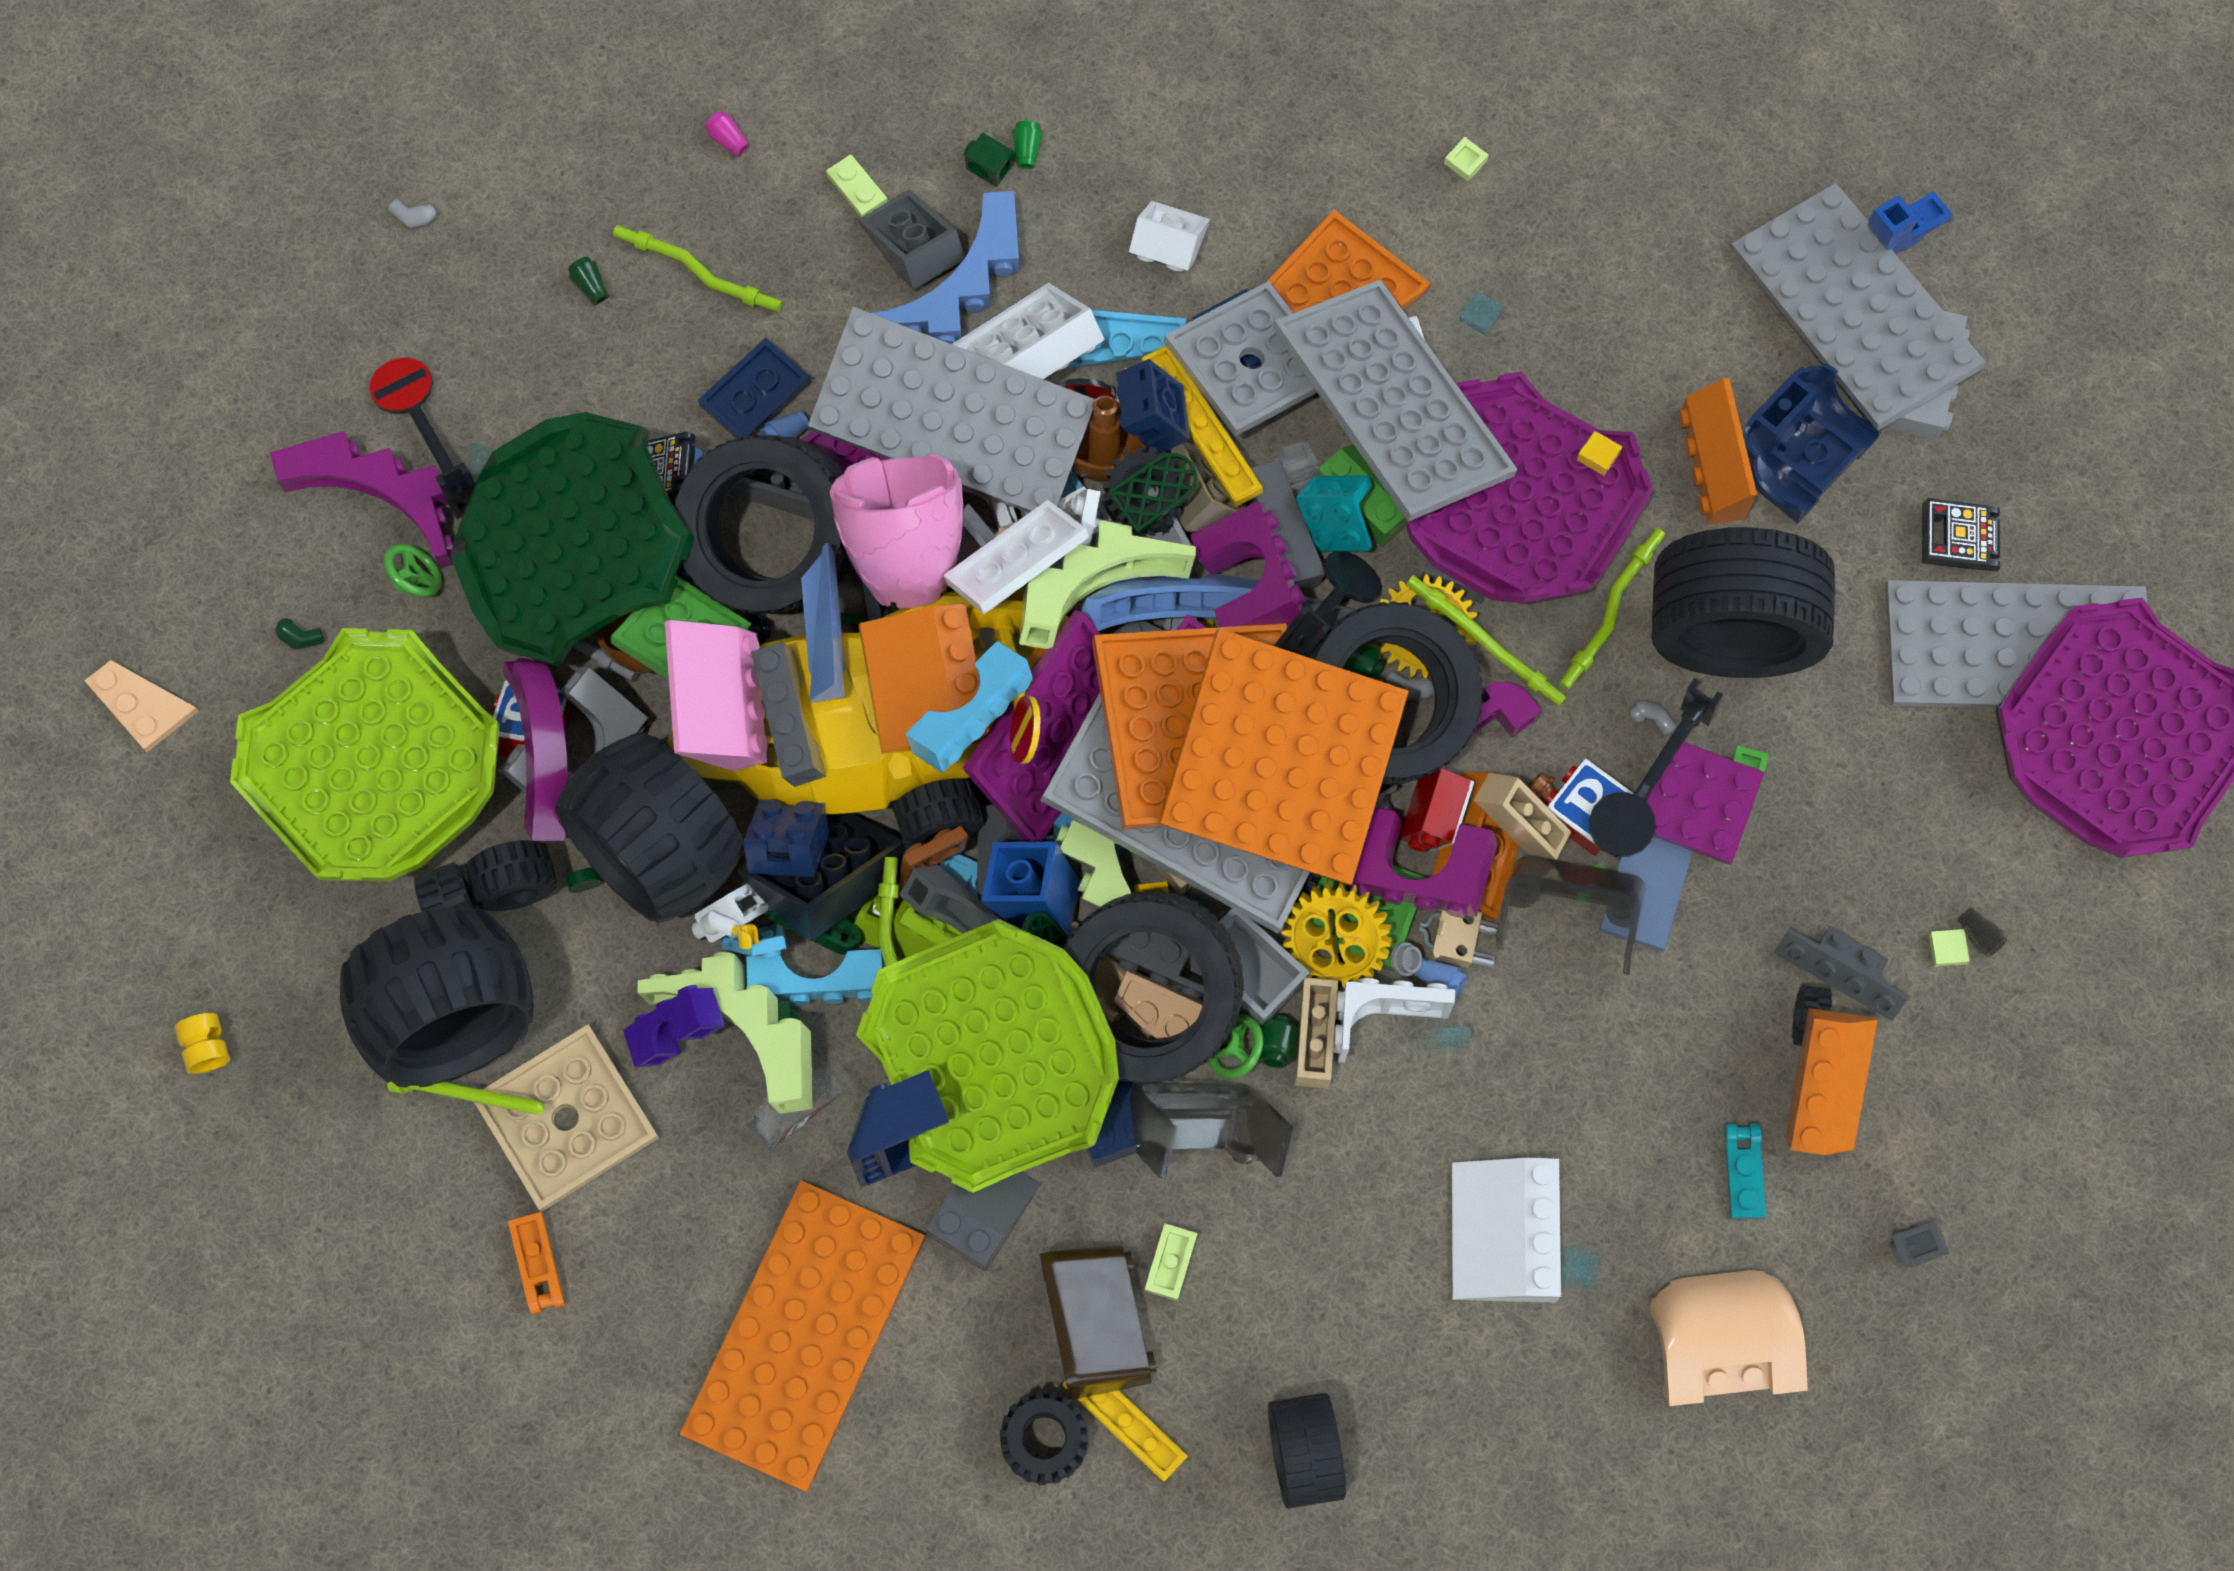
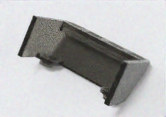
M1533 855L1523 856L1515 862L1506 885L1496 931L1497 949L1504 950L1512 907H1530L1538 900L1540 893L1606 905V915L1609 921L1618 927L1630 929L1623 963V974L1630 975L1645 899V884L1640 877L1634 874Z
M1139 1082V1084H1133L1130 1104L1136 1153L1159 1178H1166L1173 1149H1225L1232 1156V1159L1238 1163L1251 1164L1252 1161H1261L1275 1177H1282L1293 1126L1251 1086L1239 1082H1154L1151 1084Z

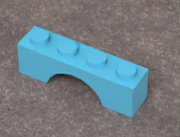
M998 641L974 664L980 680V686L974 698L957 710L949 712L928 710L906 733L912 753L942 773L951 764L959 760L962 752L974 740L979 739L991 722L996 717L1001 716L1006 711L1008 705L1019 694L1027 690L1030 682L1033 680L1027 659Z
M881 949L847 951L844 961L833 973L822 978L808 979L790 971L780 954L770 958H761V955L746 956L747 987L750 985L768 987L778 1000L791 1001L793 1006H805L810 1004V1000L823 999L825 1004H839L844 1002L843 998L856 997L858 1002H870L873 995L870 992L877 971L884 967Z

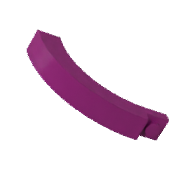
M528 658L504 661L503 674L511 686L518 704L525 742L526 805L523 826L533 841H564L565 830L561 826L559 817L554 809L560 793L568 782L565 732L556 686L546 663H537V661Z

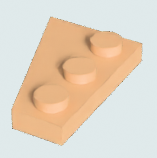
M112 660L84 680L146 752L150 751L199 711L193 705Z
M1127 969L1113 999L1123 1011L1142 1028L1150 1032L1157 1040L1175 1036L1189 1028L1197 1020L1203 1005L1202 1001L1180 993V991L1158 983L1131 969Z

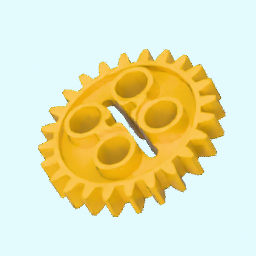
M1425 574L1423 583L1433 590L1437 588L1446 595L1444 599L1470 619L1474 620L1477 617V612H1467V609L1472 605V600L1465 602L1460 600L1464 594L1463 589L1454 594L1452 592L1454 582L1451 581L1446 587L1441 586L1442 578L1439 576L1435 583L1432 584L1428 574ZM1399 581L1398 588L1400 592L1397 593L1390 588L1387 593L1391 600L1381 599L1379 603L1395 601L1397 603L1408 602L1411 605L1413 600L1423 598L1407 587L1403 581ZM1429 608L1430 612L1438 613L1440 617L1444 616V614L1441 613L1439 610L1436 609L1435 611H1433L1431 608ZM1456 624L1457 632L1466 638L1467 644L1475 645L1477 641ZM1384 643V646L1380 649V655L1390 654L1387 661L1388 666L1397 662L1399 663L1398 673L1403 672L1407 668L1410 669V679L1415 676L1416 672H1421L1422 678H1427L1428 671L1416 656L1402 647Z
M1326 882L1322 893L1316 886L1312 887L1311 897L1304 892L1301 893L1300 903H1294L1291 909L1292 913H1289L1285 920L1289 925L1283 927L1282 934L1288 936V938L1284 940L1282 945L1285 948H1292L1289 954L1298 959V962L1310 972L1308 978L1315 975L1318 977L1317 979L1338 980L1345 987L1346 982H1350V980L1359 982V979H1363V975L1366 978L1372 979L1375 973L1373 968L1379 971L1382 969L1383 961L1381 959H1387L1390 952L1385 947H1390L1392 938L1386 936L1390 933L1391 925L1381 924L1386 920L1387 913H1376L1380 902L1375 901L1369 904L1367 902L1369 892H1365L1359 897L1356 895L1357 886L1355 885L1349 892H1346L1343 883L1340 882L1337 890H1333L1330 883ZM1329 909L1335 911V924ZM1346 913L1353 914L1358 922L1349 923L1342 915ZM1319 918L1324 922L1325 926L1316 927L1309 919ZM1334 925H1335V927H1336L1335 930H1336L1337 936H1336L1335 934H1332V931H1333V929H1334ZM1337 937L1342 938L1339 947H1338V939H1337ZM1358 945L1364 950V953H1353L1349 946ZM1324 949L1331 954V957L1322 958L1317 954L1316 950ZM1339 949H1340V953H1341V955H1342V958H1343V960L1345 961L1344 963H1341V962L1339 961V957H1338Z

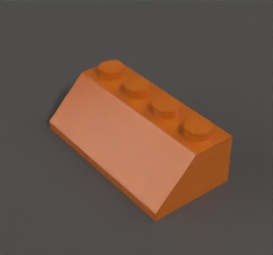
M1723 378L1686 396L1682 408L1678 410L1679 425L1681 428H1686L1688 437L1685 438L1686 455L1692 457L1694 467L1691 469L1692 481L1694 486H1699L1701 496L1698 497L1699 511L1701 515H1706L1708 525L1746 519L1757 497L1730 378Z
M1462 772V777L1474 781V785L1461 824L1492 830L1498 842L1478 910L1482 912V917L1497 921L1519 845L1474 801L1488 773L1494 772ZM1454 844L1439 849L1432 876L1441 871L1447 864Z
M1808 1008L1785 1139L1790 1150L1820 1155L1854 1150L1878 1022L1877 1018Z

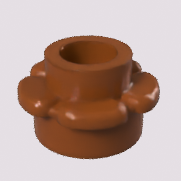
M1541 772L1527 787L1543 802L1554 790V787L1551 785L1554 778L1552 776L1548 778Z

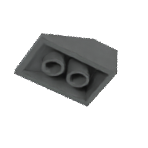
M910 189L858 219L860 226L896 274L913 290L926 284L944 271L953 268L954 265L965 259L956 229Z
M1019 1172L974 1193L956 1185L926 1229L927 1235L986 1272L1041 1184Z

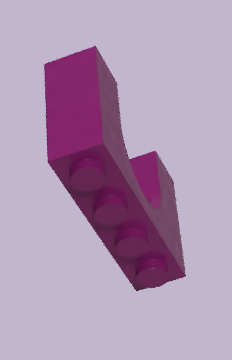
M1260 501L1190 535L1193 545L1196 546L1198 560L1211 575L1247 558L1265 559L1264 573L1252 590L1214 609L1219 627L1283 623L1289 625L1302 610L1301 604L1305 602L1300 587L1294 584L1293 578L1297 577L1296 571L1289 559L1286 560L1284 554L1288 552L1286 542L1276 530L1280 527L1278 518L1272 509L1267 511Z
M1374 808L1352 885L1345 884L1349 891L1355 885L1357 886L1356 895L1359 897L1365 892H1369V896L1382 897V900L1390 904L1400 905L1401 902H1407L1424 911H1433L1436 908L1446 910L1447 914L1458 918H1464L1466 915L1477 917L1498 844L1493 831L1459 824L1450 858L1443 869L1427 879L1410 880L1396 874L1392 867L1393 854L1402 822L1395 811Z

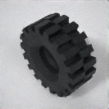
M1136 447L1137 454L1131 455L1128 450L1123 453L1125 456L1123 461L1116 458L1112 462L1115 467L1114 470L1107 469L1105 475L1108 481H1103V489L1106 493L1104 494V499L1117 522L1132 526L1108 491L1152 460L1166 454L1165 451H1162L1160 454L1157 448L1150 447L1149 452H1145L1143 447ZM1171 459L1170 467L1180 468L1175 459ZM1163 460L1156 465L1165 466L1166 460ZM1153 469L1151 480L1162 482L1164 471ZM1146 471L1138 478L1146 479L1148 471ZM1168 472L1167 482L1178 484L1180 473ZM1185 477L1183 478L1182 485H1187ZM1134 483V485H1133V490H1132V493H1133V494H1134L1135 487H1136L1139 483ZM1129 484L1119 490V492L1127 493ZM1158 486L1159 491L1157 497H1159L1161 486ZM1165 487L1163 498L1175 499L1177 488ZM1181 489L1179 498L1185 495L1188 490ZM1116 496L1122 506L1125 507L1126 497ZM1131 498L1129 509L1140 510L1141 502ZM1188 499L1141 531V534H1149V529H1154L1155 533L1162 532L1161 525L1165 523L1168 528L1174 524L1172 518L1174 516L1178 518L1182 516L1181 506H1187ZM1147 502L1144 511L1156 512L1158 502ZM1162 502L1161 511L1172 503ZM1128 513L1137 525L1139 515ZM1143 515L1142 524L1152 517ZM1132 526V532L1135 533L1136 530H1135V528Z

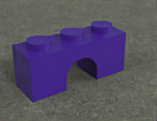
M689 985L679 989L676 997L657 1003V1009L635 1017V1023L625 1028L623 1032L634 1067H650L662 1065L681 1053L677 1038L678 1040L704 1039L725 1026L713 988H698L697 985Z

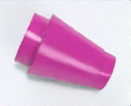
M720 110L713 114L705 123L704 128L708 131L707 135L736 157L748 149L749 143L730 114H725Z

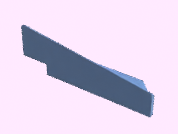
M825 543L822 548V554L801 578L809 672L811 673L810 701L812 703L845 697L842 672L845 671L835 552L829 543Z

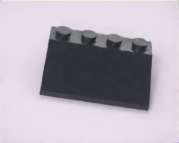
M854 813L826 814L829 836L814 877L748 873L747 863L738 869V873L789 928L812 941L878 894L879 883L883 882L885 857L898 858L896 881L898 880L905 853V845L901 839Z

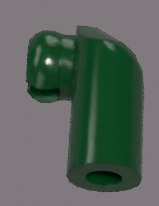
M288 618L278 621L275 628V633L279 640L293 649H301L324 643L321 628L302 631Z

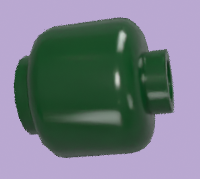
M1369 643L1359 646L1347 659L1343 668L1369 678L1372 675L1378 676L1384 664V658L1380 657L1381 650L1377 643Z
M1281 1015L1273 1016L1271 1020H1267L1263 1025H1260L1263 1033V1049L1260 1061L1268 1067L1285 1068L1287 1064L1294 1062L1298 1055L1300 1030L1292 1024L1290 1018Z

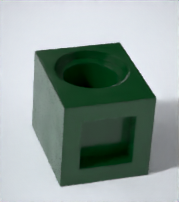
M983 132L976 141L972 140L967 145L964 152L966 170L995 187H998L1014 165L1013 150Z

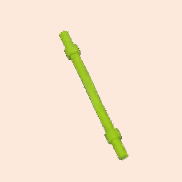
M616 225L614 228L613 237L632 243L635 248L648 252L651 250L681 261L711 289L742 299V303L752 307L758 305L777 313L782 308L783 301L761 294V290L751 286L745 288L715 277L685 249L657 240L652 234L641 230L635 232Z
M1655 528L1643 545L1636 547L1630 556L1631 561L1610 587L1602 625L1582 651L1579 650L1570 661L1572 665L1558 682L1563 689L1569 690L1581 673L1588 671L1594 663L1593 657L1614 631L1622 593L1641 567H1646L1653 558V551L1665 537V533L1661 529Z
M1412 575L1405 585L1426 600L1424 604L1433 611L1439 610L1469 633L1497 660L1527 682L1526 686L1535 693L1539 691L1557 706H1560L1566 696L1548 683L1545 675L1538 670L1534 672L1505 650L1476 622L1444 599L1446 595L1437 588L1435 590L1431 589L1416 576Z
M885 857L883 882L879 883L878 889L881 905L877 939L885 967L898 961L891 939L894 900L898 899L899 885H896L898 858Z

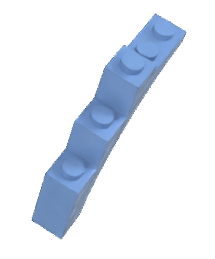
M1014 191L983 193L982 217L977 236L967 256L951 276L933 291L911 303L871 314L923 334H929L931 337L950 344L961 338L960 309H966L968 312H980L984 308L991 307L989 274L995 273L997 276H1009L1013 272H1020Z
M1208 574L1199 580L1158 576L1151 581L1132 578L1099 588L1096 593L1086 598L1082 606V612L1086 614L1098 631L1126 622L1186 617L1188 614L1191 617L1216 618L1214 609L1248 593L1259 581L1220 574Z

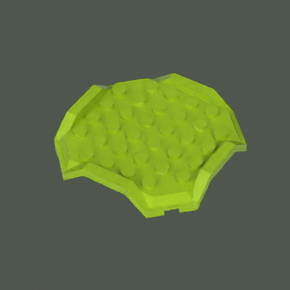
M342 628L324 658L273 701L238 714L235 736L237 749L236 757L232 761L230 783L318 880L390 882L421 868L467 829L478 817L494 793L500 725L444 668L413 630L387 629V632H369L367 629Z
M997 919L877 971L870 992L873 995L868 1010L863 1013L856 1036L881 1060L891 1085L929 1070L950 1121L948 1124L909 1139L911 1163L931 1173L937 1171L951 1178L952 1183L974 1193L1016 1173L1095 1145L1119 1080L1116 1044L1088 976L1063 948Z

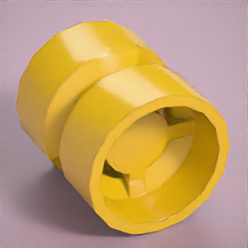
M203 1013L181 1020L174 1026L180 1047L185 1048L182 1052V1058L187 1073H206L223 1067L230 1062L231 1059L226 1042L219 1039L223 1031L217 1014Z

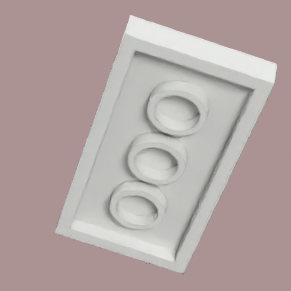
M1046 500L943 576L948 586L985 614L1068 552L1075 549L1079 544L1088 539L1089 536L1084 526L1052 502Z

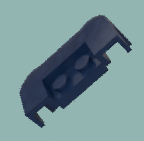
M1826 363L1823 366L1801 367L1795 371L1752 415L1745 425L1743 432L1756 490L1797 524L1819 502L1821 495L1856 458L1859 460L1879 439L1882 429L1877 431L1870 421L1855 414L1843 402L1836 389L1838 370Z

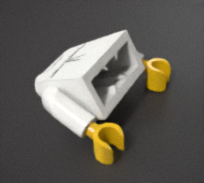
M746 884L695 914L696 922L692 924V931L699 940L707 939L711 943L725 935L729 937L737 935L739 948L750 949L752 948L751 943L759 944L758 930L753 924H744L763 913L768 914V905Z

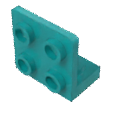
M1369 475L1312 476L1297 495L1296 499L1316 551H1369L1371 549L1372 543L1359 507V503L1372 487Z

